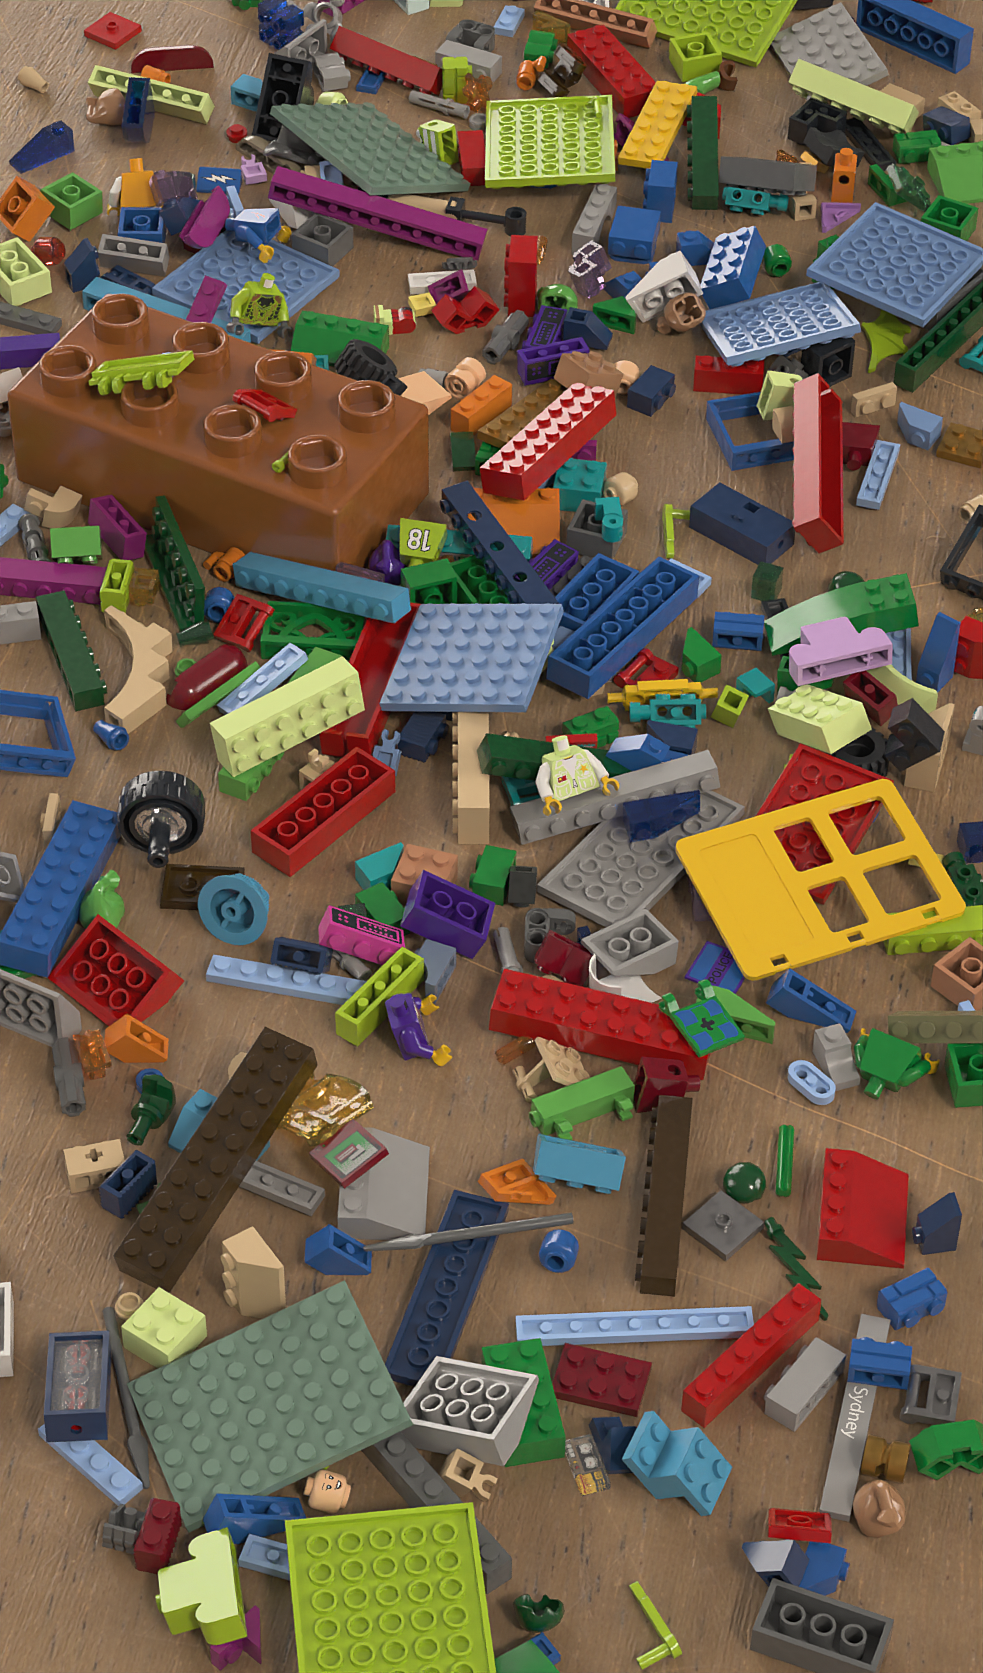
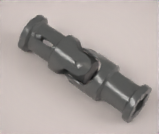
M31 513L21 516L18 526L23 531L22 540L27 550L28 559L51 562L48 559L49 551L43 531L39 528L40 521L38 516Z

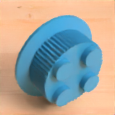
M240 873L218 876L208 881L202 888L198 898L199 914L206 928L219 940L232 945H246L257 940L266 928L269 894L261 887L259 882L249 876Z

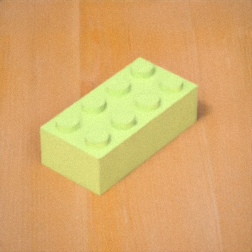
M808 684L798 687L796 692L788 697L778 699L775 702L776 704L768 708L778 735L830 754L872 730L862 702Z

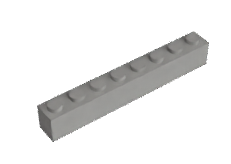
M705 750L612 777L619 782V789L616 791L613 785L608 784L607 789L611 793L610 796L603 794V783L600 782V787L559 801L562 809L558 814L555 813L553 806H549L551 814L546 816L543 813V807L546 803L541 798L511 806L513 825L521 844H527L720 788L718 768L709 750Z

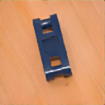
M119 265L114 266L110 273L107 272L100 277L154 296L152 294V288L155 286L153 282Z

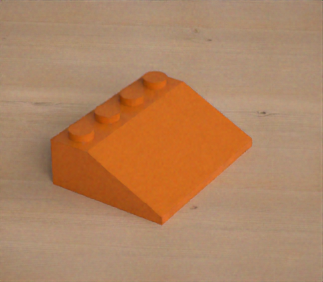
M474 488L508 535L532 537V558L540 554L542 548L548 546L554 539L560 541L559 488H537L525 500L485 494L482 488ZM471 513L468 514L467 517L470 520L476 521Z

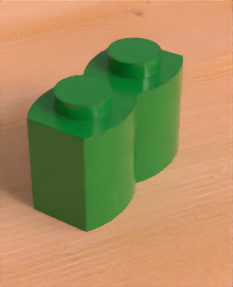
M531 30L524 50V61L530 60L534 62L540 56H545L547 60L545 68L548 69L549 64L554 63V51L558 47L559 42L558 39H555V33Z

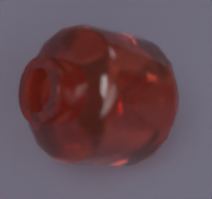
M39 237L32 246L31 252L45 266L61 263L65 257L66 249L64 243L57 237Z

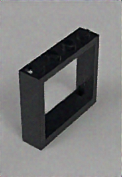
M979 504L942 566L940 577L941 584L948 589H956L966 593L971 598L983 600V582L956 572L979 531L983 528V505Z

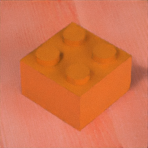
M16 176L0 198V220L13 234L30 242L55 206L35 185Z

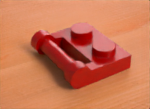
M238 389L233 395V402L239 405L244 404L262 414L264 419L269 422H274L276 419L294 418L297 412V408L261 389Z
M236 594L213 636L217 640L237 646L246 652H251L254 647V640L267 618L271 617L275 610L268 604ZM258 611L259 614L245 638H241L255 612Z
M643 648L637 654V658L623 672L621 671L614 676V682L623 689L626 685H637V681L673 680L678 675L679 667L654 656L648 648ZM644 664L649 666L635 681L630 679Z

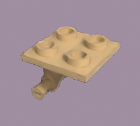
M537 1037L534 1041L543 1059L528 1074H526L523 1066H517L513 1069V1074L517 1079L516 1086L519 1091L523 1092L526 1102H531V1099L537 1097L533 1086L550 1076L553 1081L566 1086L590 1078V1075L582 1066L579 1053L575 1049L564 1047L553 1040L549 1041L541 1037Z

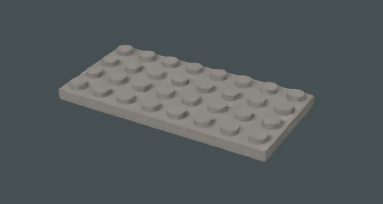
M710 790L603 821L537 884V892L605 927L644 909L649 911L687 873L675 851L677 841L737 822L744 815L745 806Z

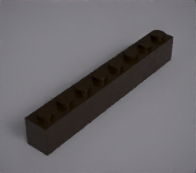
M659 1095L658 1106H652L651 1123H656V1128H650L649 1145H654V1150H648L647 1167H652L651 1172H646L644 1189L650 1190L649 1195L643 1194L642 1212H647V1218L641 1217L640 1235H645V1240H639L637 1258H643L642 1264H636L635 1281L641 1282L640 1294L675 1297L693 1098Z

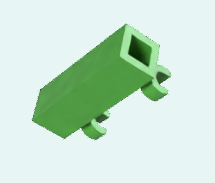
M622 1066L531 1099L530 1122L534 1128L538 1127L543 1135H550L556 1132L558 1138L573 1140L569 1133L573 1131L572 1126L617 1110L618 1116L622 1121L633 1118L630 1109H633L635 1085Z

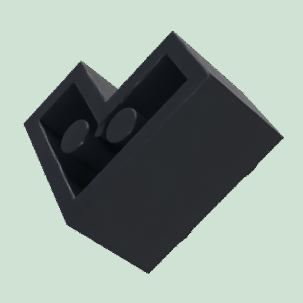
M810 98L789 118L788 139L806 146L804 139L810 127L816 128L823 133L834 130H841L845 133L847 111Z
M911 698L892 709L888 729L892 734L889 735L884 756L901 772L939 753L945 731Z

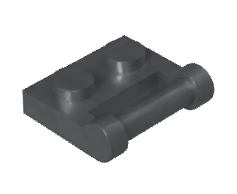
M917 1364L911 1365L905 1406L901 1409L900 1420L907 1424L920 1422L931 1425L955 1422L962 1372ZM923 1380L930 1381L926 1409L917 1407L920 1383Z

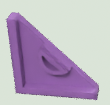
M822 202L820 206L822 233H826L859 213L861 203Z

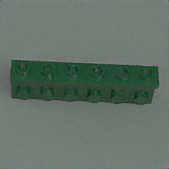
M156 496L155 507H152L155 525L152 526V534L146 535V554L179 632L204 629L205 586L166 496Z

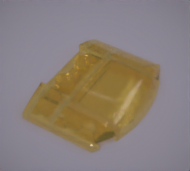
M312 1073L276 1130L283 1128L307 1140L309 1146H317L335 1135L350 1120H357L374 1108L369 1092L361 1084L350 1078L328 1073L322 1079L314 1080L315 1075Z

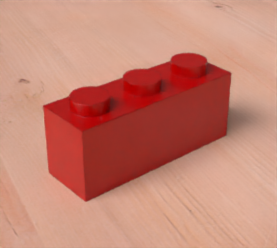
M483 130L457 131L460 172L464 176L463 179L471 183L470 186L485 185L486 138L483 136Z
M696 355L693 391L740 395L761 392L764 360H749L740 366H728L722 357Z

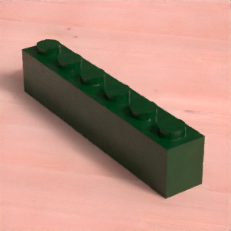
M692 96L691 105H687V118H691V121H687V134H691V138L687 137V151H691V154L687 155V167H691V171L687 173V184H691V188H688L687 200L692 201V210H718L717 96Z
M65 590L37 596L38 616L75 712L105 705L106 683L104 679L100 680L101 673L98 663H93L94 654L92 648L86 646L88 645L85 631H80L82 629L79 615H74L75 607L73 600H68Z
M488 733L485 734L477 749L482 774L536 781L539 768L542 765V757L555 752L553 742ZM578 746L588 750L602 763L609 773L608 778L632 772L606 757L609 750Z

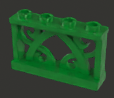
M268 601L267 604L274 608L275 611L264 623L260 640L261 659L270 660L285 646L292 643L304 651L307 657L315 647L341 655L349 662L366 623V617L310 603ZM275 623H281L283 627H280ZM309 625H320L328 630L329 633L319 637H306L299 630ZM271 631L277 632L279 634L271 635ZM355 635V639H346V637Z

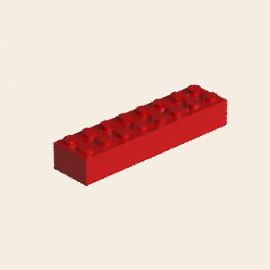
M817 373L794 383V394L792 395L794 401V411L792 413L794 419V429L792 430L794 437V447L792 448L794 455V465L792 466L794 473V483L792 485L794 491V501L792 503L794 520L792 523L794 530L800 533L807 544L820 554L844 544L842 400L832 388L829 389L827 382Z
M583 383L571 385L480 467L483 493L518 500L527 499L617 415L614 390L605 389L602 386L592 388L591 386H585Z
M410 603L411 611L395 623L367 618L349 660V663L359 674L365 710L319 733L322 754L344 757L345 754H348L357 746L373 756L375 745L377 746L391 711H382L379 703L421 604Z
M504 968L491 1007L489 1030L530 1040L541 1037L549 1041L553 1040L564 1047H571L576 1051L639 1065L641 1057L681 1060L684 1062L687 1075H698L700 1080H704L711 1053L698 1057L671 1018L660 1010L659 1004Z

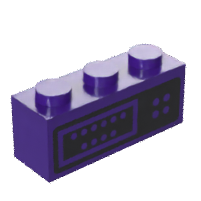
M542 305L539 313L534 315L533 327H529L527 341H523L522 349L562 341L564 336V319L568 310Z
M582 337L517 350V373L524 385L548 381L551 378L554 379L562 353H572L573 351L589 353L590 350Z
M554 539L548 546L542 548L540 554L534 559H530L529 563L550 590L578 562L579 551ZM515 574L513 579L517 582H521V580Z

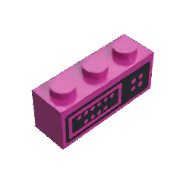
M330 905L318 926L319 945L380 965H384L401 947L405 948L404 931L402 929Z

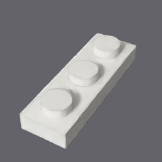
M474 269L463 270L468 289L471 290L474 286L477 287ZM456 271L408 274L410 294L428 293L429 285Z

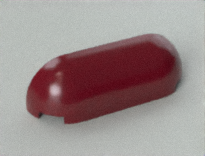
M198 45L149 47L142 49L135 55L131 64V73H141L146 65L164 71L214 68L210 53Z
M228 644L219 646L182 672L174 680L177 684L172 694H167L166 704L178 710H188L247 668L248 664L245 655L236 646H229Z

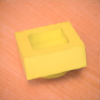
M430 292L408 297V304L413 309L416 317L433 313L431 310L435 307L436 303Z

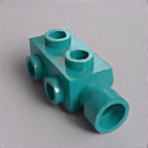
M724 187L722 200H725V205L730 206L731 211L742 212L744 208L751 209L752 214L764 215V212H770V207L777 208V211L786 212L789 195L782 193L774 195L761 191ZM741 193V197L736 199V195ZM762 196V201L757 202V198Z
M655 694V699H649V705H640V702H630V722L652 720L696 728V725H701V719H706V704H701V699L696 698V694H680V699H670V694ZM686 706L692 709V713L689 716L683 714V708ZM665 707L667 709L666 715L659 716L657 713L658 708Z

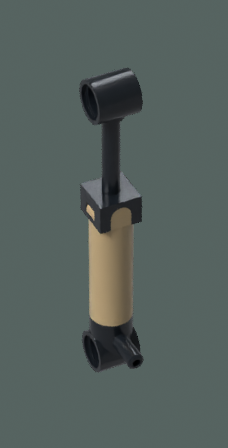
M361 187L358 188V190L365 192ZM408 194L376 195L459 221L471 219L503 224L505 233L510 237L511 235H525L527 212L521 207H510L505 211V216L465 210L464 198L450 197L449 201Z

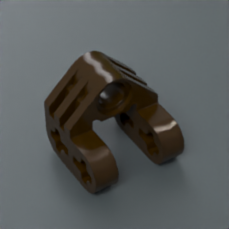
M560 43L554 51V54L560 59L554 68V72L551 73L544 70L539 73L536 79L553 96L567 97L570 93L567 88L579 82L587 65L570 47Z

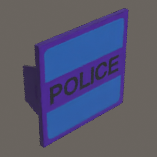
M706 941L685 975V979L696 983L707 979L712 986L728 989L735 994L745 980L729 949L710 941Z

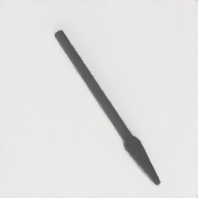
M572 1213L423 1235L412 1234L367 1245L363 1248L364 1251L417 1249L427 1245L573 1224L574 1221Z
M106 1307L102 1312L106 1330H109L111 1354L129 1432L127 1447L139 1478L143 1483V1488L148 1489L150 1486L148 1443L141 1435L135 1403L127 1386L130 1380L113 1307Z

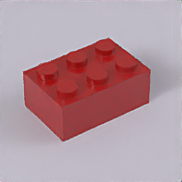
M511 235L510 244H506L504 289L507 294H504V307H508V316L516 310L523 311L527 317H534L538 236Z

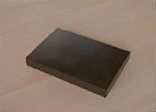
M167 864L160 898V909L198 910L199 894L208 881L222 875H235L238 873L245 875V867Z

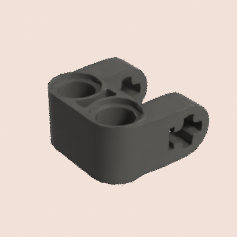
M465 19L460 21L448 33L446 40L492 52L495 48V28L488 24Z
M557 908L530 909L525 916V959L535 963L534 957L549 930L561 935L572 933L576 928L574 912L568 909Z

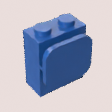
M618 206L608 238V254L611 259L636 264H649V262H652L660 230L661 211Z

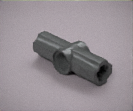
M516 310L509 315L502 325L497 324L495 326L491 340L482 350V356L488 363L495 365L496 362L502 360L509 349H516L520 335L529 324V318L523 311Z
M68 1037L59 1038L57 1042L52 1044L56 1091H59L62 1113L70 1117L79 1116L82 1111L86 1110L82 1065L78 1061L76 1042Z

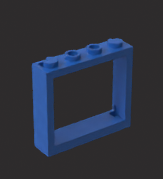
M761 392L707 401L706 420L731 471L794 460L792 451L794 441L781 443L779 439L734 446L722 422L723 420L760 414L757 403Z
M0 690V714L44 719L52 749L0 743V770L68 777L76 757L58 697Z

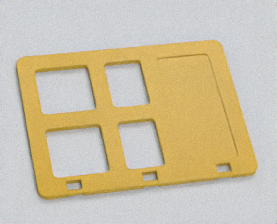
M879 779L685 837L676 843L675 851L741 973L746 979L751 981L775 975L777 972L789 968H798L849 952L860 946H868L913 932L937 922H945L960 917L964 914L966 908L963 898L896 787L887 779ZM879 800L883 803L904 841L853 855L829 814ZM807 821L812 824L833 862L799 872L794 868L774 831ZM915 859L940 900L894 915H888L863 873L904 860ZM841 880L846 883L868 922L839 932H832L808 890ZM934 911L937 915L925 919L922 914ZM860 934L862 938L860 940L850 942L847 937ZM784 957L786 963L777 966L773 965V960Z

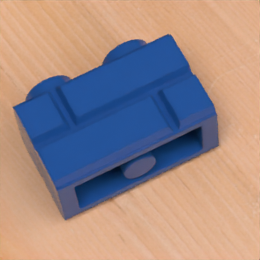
M715 612L712 646L715 648L762 651L764 615Z
M928 1267L878 1291L877 1308L885 1318L891 1320L890 1325L894 1330L904 1326L911 1328L921 1318L929 1314L935 1316L944 1309L947 1289L937 1280L935 1274Z
M869 1337L852 1338L847 1382L907 1390L912 1346H905L899 1341L883 1343L876 1342Z

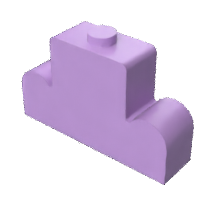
M847 617L802 626L801 644L794 645L789 650V672L797 686L891 665L893 644L886 633L879 628L870 627L858 633Z

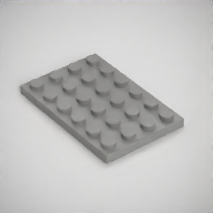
M841 2L778 32L770 45L790 77L798 59L865 86L889 75L886 66ZM808 95L807 98H805L806 101H808L811 98V96Z

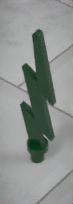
M774 1217L766 1219L764 1224L768 1229L767 1235L779 1245H770L769 1249L793 1273V1275L786 1274V1279L793 1287L800 1283L809 1291H811L810 1288L821 1290L822 1286L796 1260V1258L805 1260L806 1256L789 1239L784 1233L783 1226L777 1224ZM821 1305L820 1317L826 1321L829 1315Z

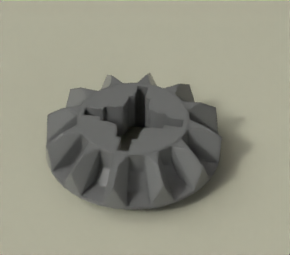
M473 257L447 258L446 262H442V266L445 270L471 269L477 267V260H473Z

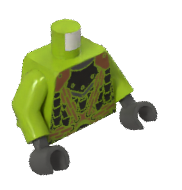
M263 273L260 282L247 281L243 288L231 299L230 318L232 322H229L226 327L229 333L234 334L235 331L236 335H242L244 332L243 324L278 326V323H281L277 330L278 336L284 338V331L287 329L288 337H293L294 330L287 324L289 322L287 303L284 294L274 284L275 277L272 274Z

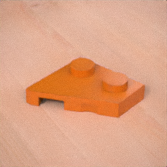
M523 1158L482 1173L478 1180V1183L494 1201L550 1205L553 1204L557 1196L544 1181L538 1179L539 1175L534 1174L533 1169Z

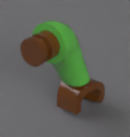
M730 60L723 61L718 71L696 77L684 84L697 86V92L703 95L716 88L734 91L738 80L737 77L730 76L734 73L736 65Z

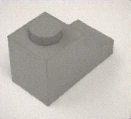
M839 1023L815 1030L812 1052L824 1074L834 1082L836 1086L835 1091L860 1085V1076L855 1067L851 1052V1042L842 1025Z

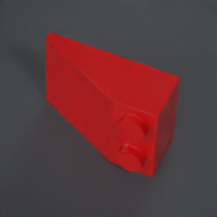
M965 616L960 624L954 672L968 678L983 679V622Z

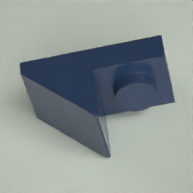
M620 1417L592 1418L588 1426L607 1474L633 1473L623 1462L622 1458L637 1426L623 1427Z

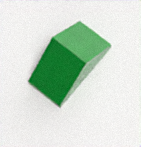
M624 296L594 303L593 313L607 328L635 334L636 313Z

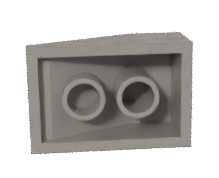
M647 909L581 939V944L592 955L595 954L596 959L613 976L656 974L676 964L679 941Z

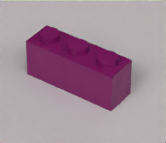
M113 495L91 499L88 524L100 527L101 538L121 560H133L144 557L147 533Z

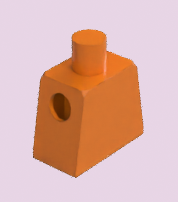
M842 148L840 153H837L835 156L831 202L853 203L857 155L853 154V150L850 148ZM840 180L848 182L846 184H841Z

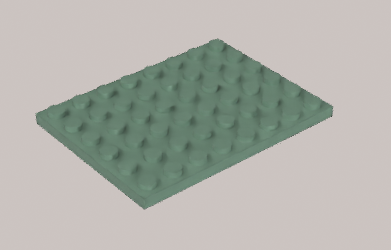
M349 102L347 104L331 103V105L320 103L306 105L300 103L298 105L282 104L281 106H272L270 114L369 195L461 192L469 190L471 183L463 179L464 176L455 172L448 163L437 159V154L427 151L423 143L412 138L413 136L410 133L402 130L399 124L392 122L387 118L386 114L378 111L375 105L371 103L355 104Z
M345 1280L127 1383L173 1498L180 1505L181 1517L189 1533L204 1526L203 1517L216 1494L267 1496L413 1425Z

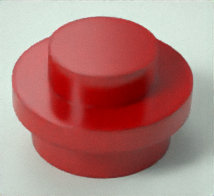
M234 124L226 130V135L230 142L238 143L247 136V129L240 124Z

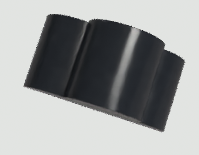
M273 53L268 54L251 136H259L267 141L278 139L282 123L270 114L272 106H281L282 104L298 105L300 103L314 105V89L311 86L312 64L310 61Z

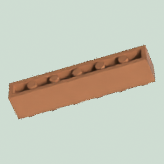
M537 0L534 6L539 20L577 30H585L604 24L617 40L649 49L657 33L655 22L651 18L582 0Z

